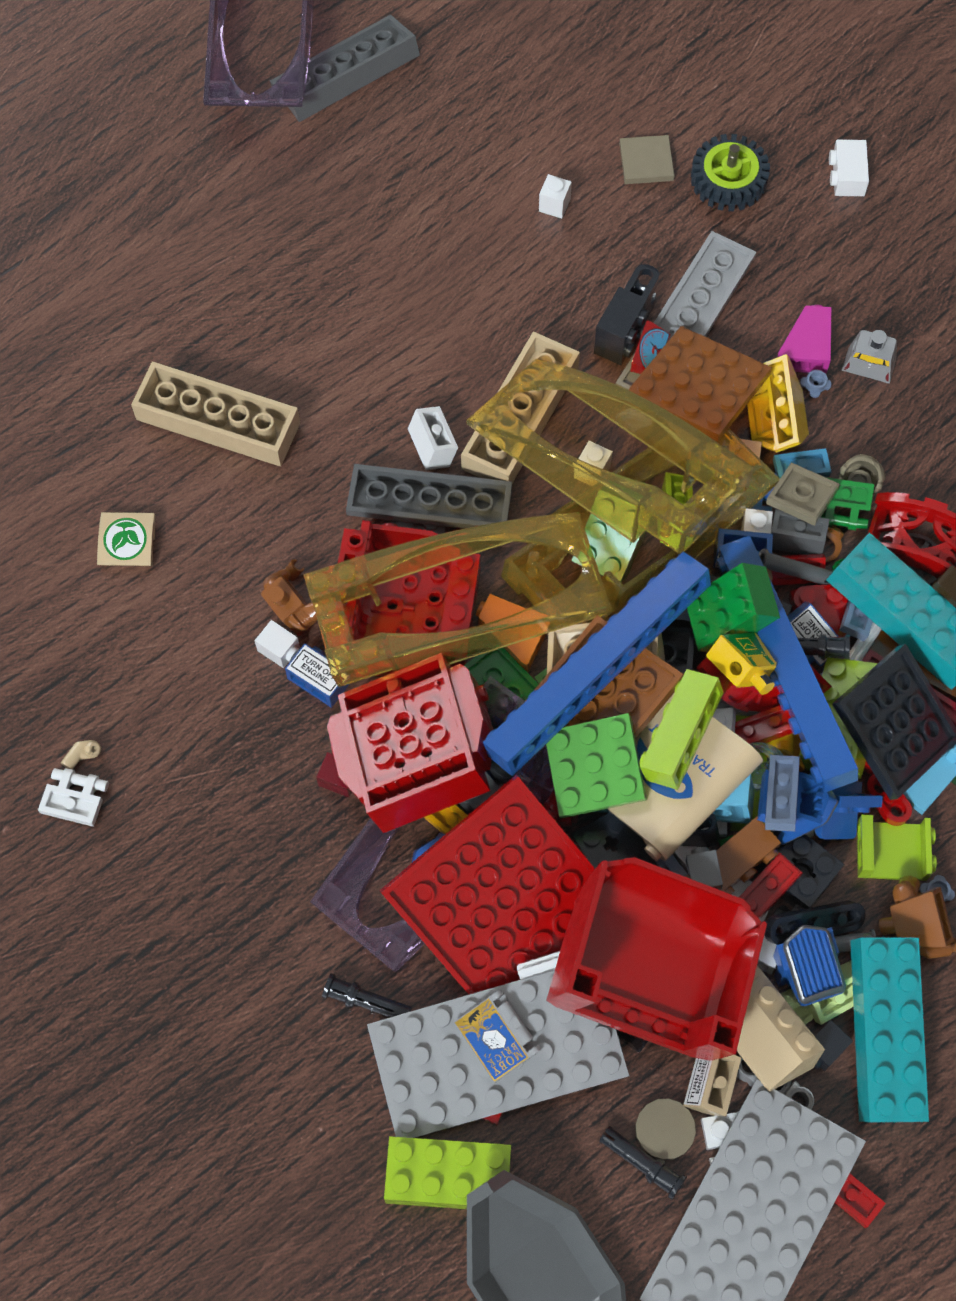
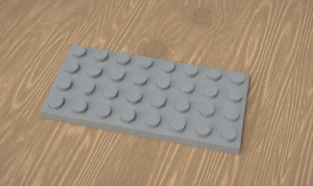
M555 970L367 1024L396 1137L416 1138L629 1077L617 1030L557 1008L546 1001ZM501 990L504 995L494 1001V1003L499 1007L504 1002L509 1001L534 1038L524 1045L525 1049L528 1052L531 1048L538 1045L541 1051L494 1083L454 1022L493 993Z
M756 1079L646 1285L640 1300L784 1301L866 1141L774 1089L768 1092L761 1081Z

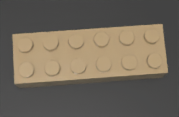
M533 332L461 454V469L479 478L511 481L513 484L577 372L580 352Z
M153 361L131 404L138 421L280 467L300 425L297 407Z

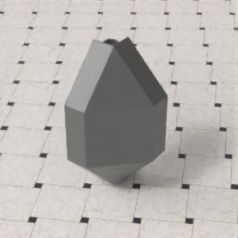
M505 1170L467 1194V1285L477 1301H626L625 1283L577 1208Z

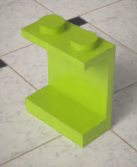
M861 815L857 822L858 878L900 880L904 876H913L919 881H927L932 872L936 871L937 865L936 855H932V845L935 844L936 832L935 828L931 827V818H924L921 824L893 826L888 823L873 822V815Z

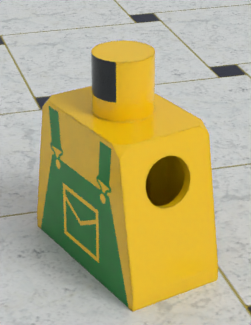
M756 633L720 635L706 654L707 658L737 687L754 686L761 695L770 692L775 685L769 676L776 668V662Z

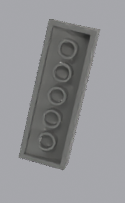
M390 14L270 80L272 89L285 102L298 122H301L420 56L416 37Z
M354 464L346 515L506 534L512 497V482Z

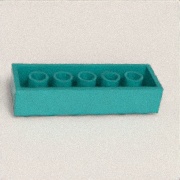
M869 532L826 581L899 645L906 644L913 657L952 690L956 686V608Z
M857 938L850 940L859 1122H929L919 938Z

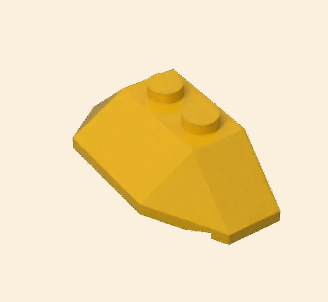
M787 354L764 363L772 367L771 375L747 404L752 441L762 442L761 447L776 453L801 444L809 434L803 390Z

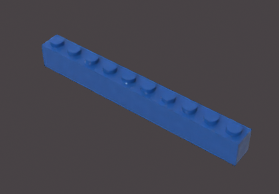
M750 535L719 546L720 557L716 559L721 574L729 572L741 563L764 566ZM771 582L780 618L756 634L776 662V668L769 677L775 683L774 687L777 686L780 692L777 697L782 710H788L791 718L788 719L792 733L794 735L799 734L802 741L799 743L801 753L804 759H810L813 765L810 771L816 784L821 783L824 792H828L858 781V767Z
M684 551L677 558L671 559L666 568L657 577L651 578L638 595L631 597L627 605L618 614L611 616L607 624L598 633L591 635L587 643L578 652L571 654L567 663L558 671H554L548 677L546 683L538 690H534L528 696L525 703L518 709L513 710L504 723L487 735L483 744L488 757L511 776L518 772L711 585L709 569Z

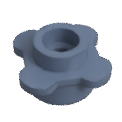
M817 369L809 372L807 377L801 378L800 385L805 387L813 398L819 397L821 392L829 390L832 385L827 375Z
M941 875L935 876L930 883H923L920 887L921 893L941 887L944 902L952 901L955 897V893L949 883Z

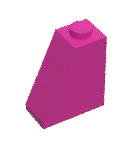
M806 305L781 347L777 358L787 354L795 372L809 373L817 369L825 374L827 373L831 358V307Z

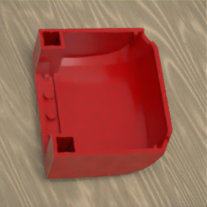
M633 857L622 860L602 861L590 874L576 900L546 1001L562 1010L693 1058L713 1061L736 1055L767 923L760 921L750 910L751 906L744 899Z

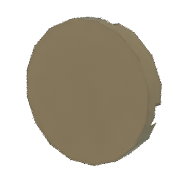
M657 1099L647 1104L639 1113L635 1125L636 1139L641 1149L650 1156L655 1157V1159L659 1158L665 1161L675 1160L684 1155L693 1144L696 1134L695 1121L690 1111L680 1102L672 1099Z

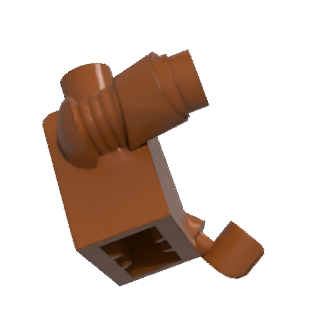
M292 559L284 569H280L265 578L263 582L264 590L260 594L280 620L300 636L318 620L327 617L330 603L321 595L307 604L291 582L288 581H295L304 571V568L297 569L294 566L297 560Z
M904 876L901 878L892 892L895 904L890 906L892 916L879 919L881 933L883 935L896 933L897 938H919L920 956L927 959L951 956L953 952L956 954V937L953 938L941 887L918 894L921 884L916 877Z

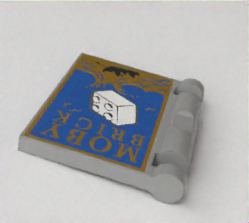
M501 990L493 993L454 1022L494 1083L541 1051L538 1045L531 1048L528 1052L525 1049L524 1045L534 1038L509 1001L504 1002L499 1007L494 1003V1001L504 995Z

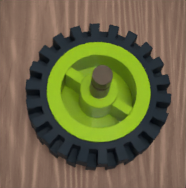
M722 134L720 142L716 136L712 137L710 144L705 141L702 144V148L699 147L696 155H694L691 185L694 186L695 194H700L702 202L709 198L708 206L712 208L715 202L719 203L718 210L723 211L724 205H729L728 211H734L735 205H738L740 211L745 209L746 203L751 207L754 205L755 200L759 201L766 190L770 173L769 158L767 154L763 155L764 149L761 146L756 149L757 142L754 140L748 145V137L742 136L741 141H736L737 134H732L731 140H727V135Z

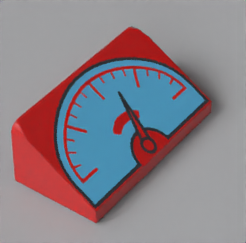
M647 320L632 359L630 371L641 374L669 341L671 334Z

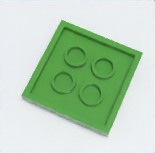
M629 713L563 727L546 744L559 817L565 818L647 800L632 719Z

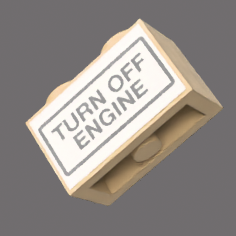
M732 1055L713 1061L696 1058L683 1106L707 1115L726 1117L741 1057Z

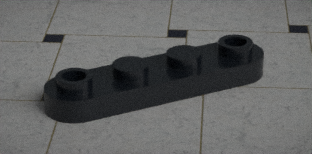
M850 900L779 913L767 919L764 936L769 942L779 945L784 943L802 925L818 926L826 929L832 927L834 935L853 932L862 927L866 913L861 904Z

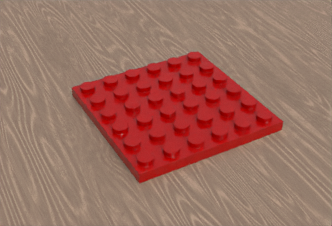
M515 775L386 884L380 892L470 995L521 980L517 971L518 964L561 950L576 900L583 885L595 868L522 780Z

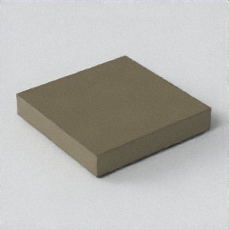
M668 135L620 138L619 146L624 184L674 181Z
M791 462L767 497L766 504L815 526L839 490L840 484Z

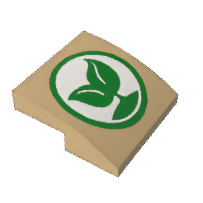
M101 512L97 565L153 566L155 513Z

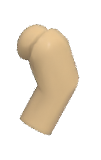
M95 740L76 742L61 761V764L65 768L73 770L79 760L97 757L101 752V746Z

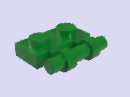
M828 478L840 485L839 490L826 508V513H823L821 518L829 519L828 526L830 527L838 525L848 527V530L856 531V528L867 530L869 519L858 518L859 510L870 511L875 484ZM835 506L851 508L850 516L834 514Z

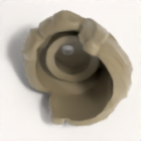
M860 454L850 458L842 465L838 479L875 484L873 500L883 487L886 473L877 459L870 455Z

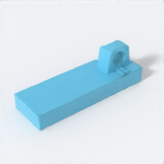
M956 744L903 793L912 808L921 815L925 813L956 776Z

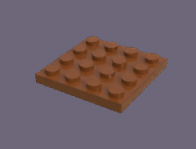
M680 326L627 390V398L718 442L771 375L772 367Z
M597 615L535 690H538L546 683L548 677L554 671H558L567 663L571 654L578 652L587 643L590 636L598 633L607 624V621ZM645 648L564 727L629 713L636 740L674 694L675 687L681 681L684 674Z

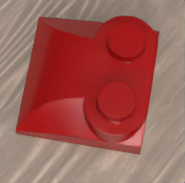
M831 584L802 586L790 591L791 613L805 601L809 602L839 637L845 636L846 633L839 629L848 599Z

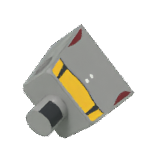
M861 330L848 348L842 371L890 383L896 363L897 340L888 337L882 330H875L873 332Z

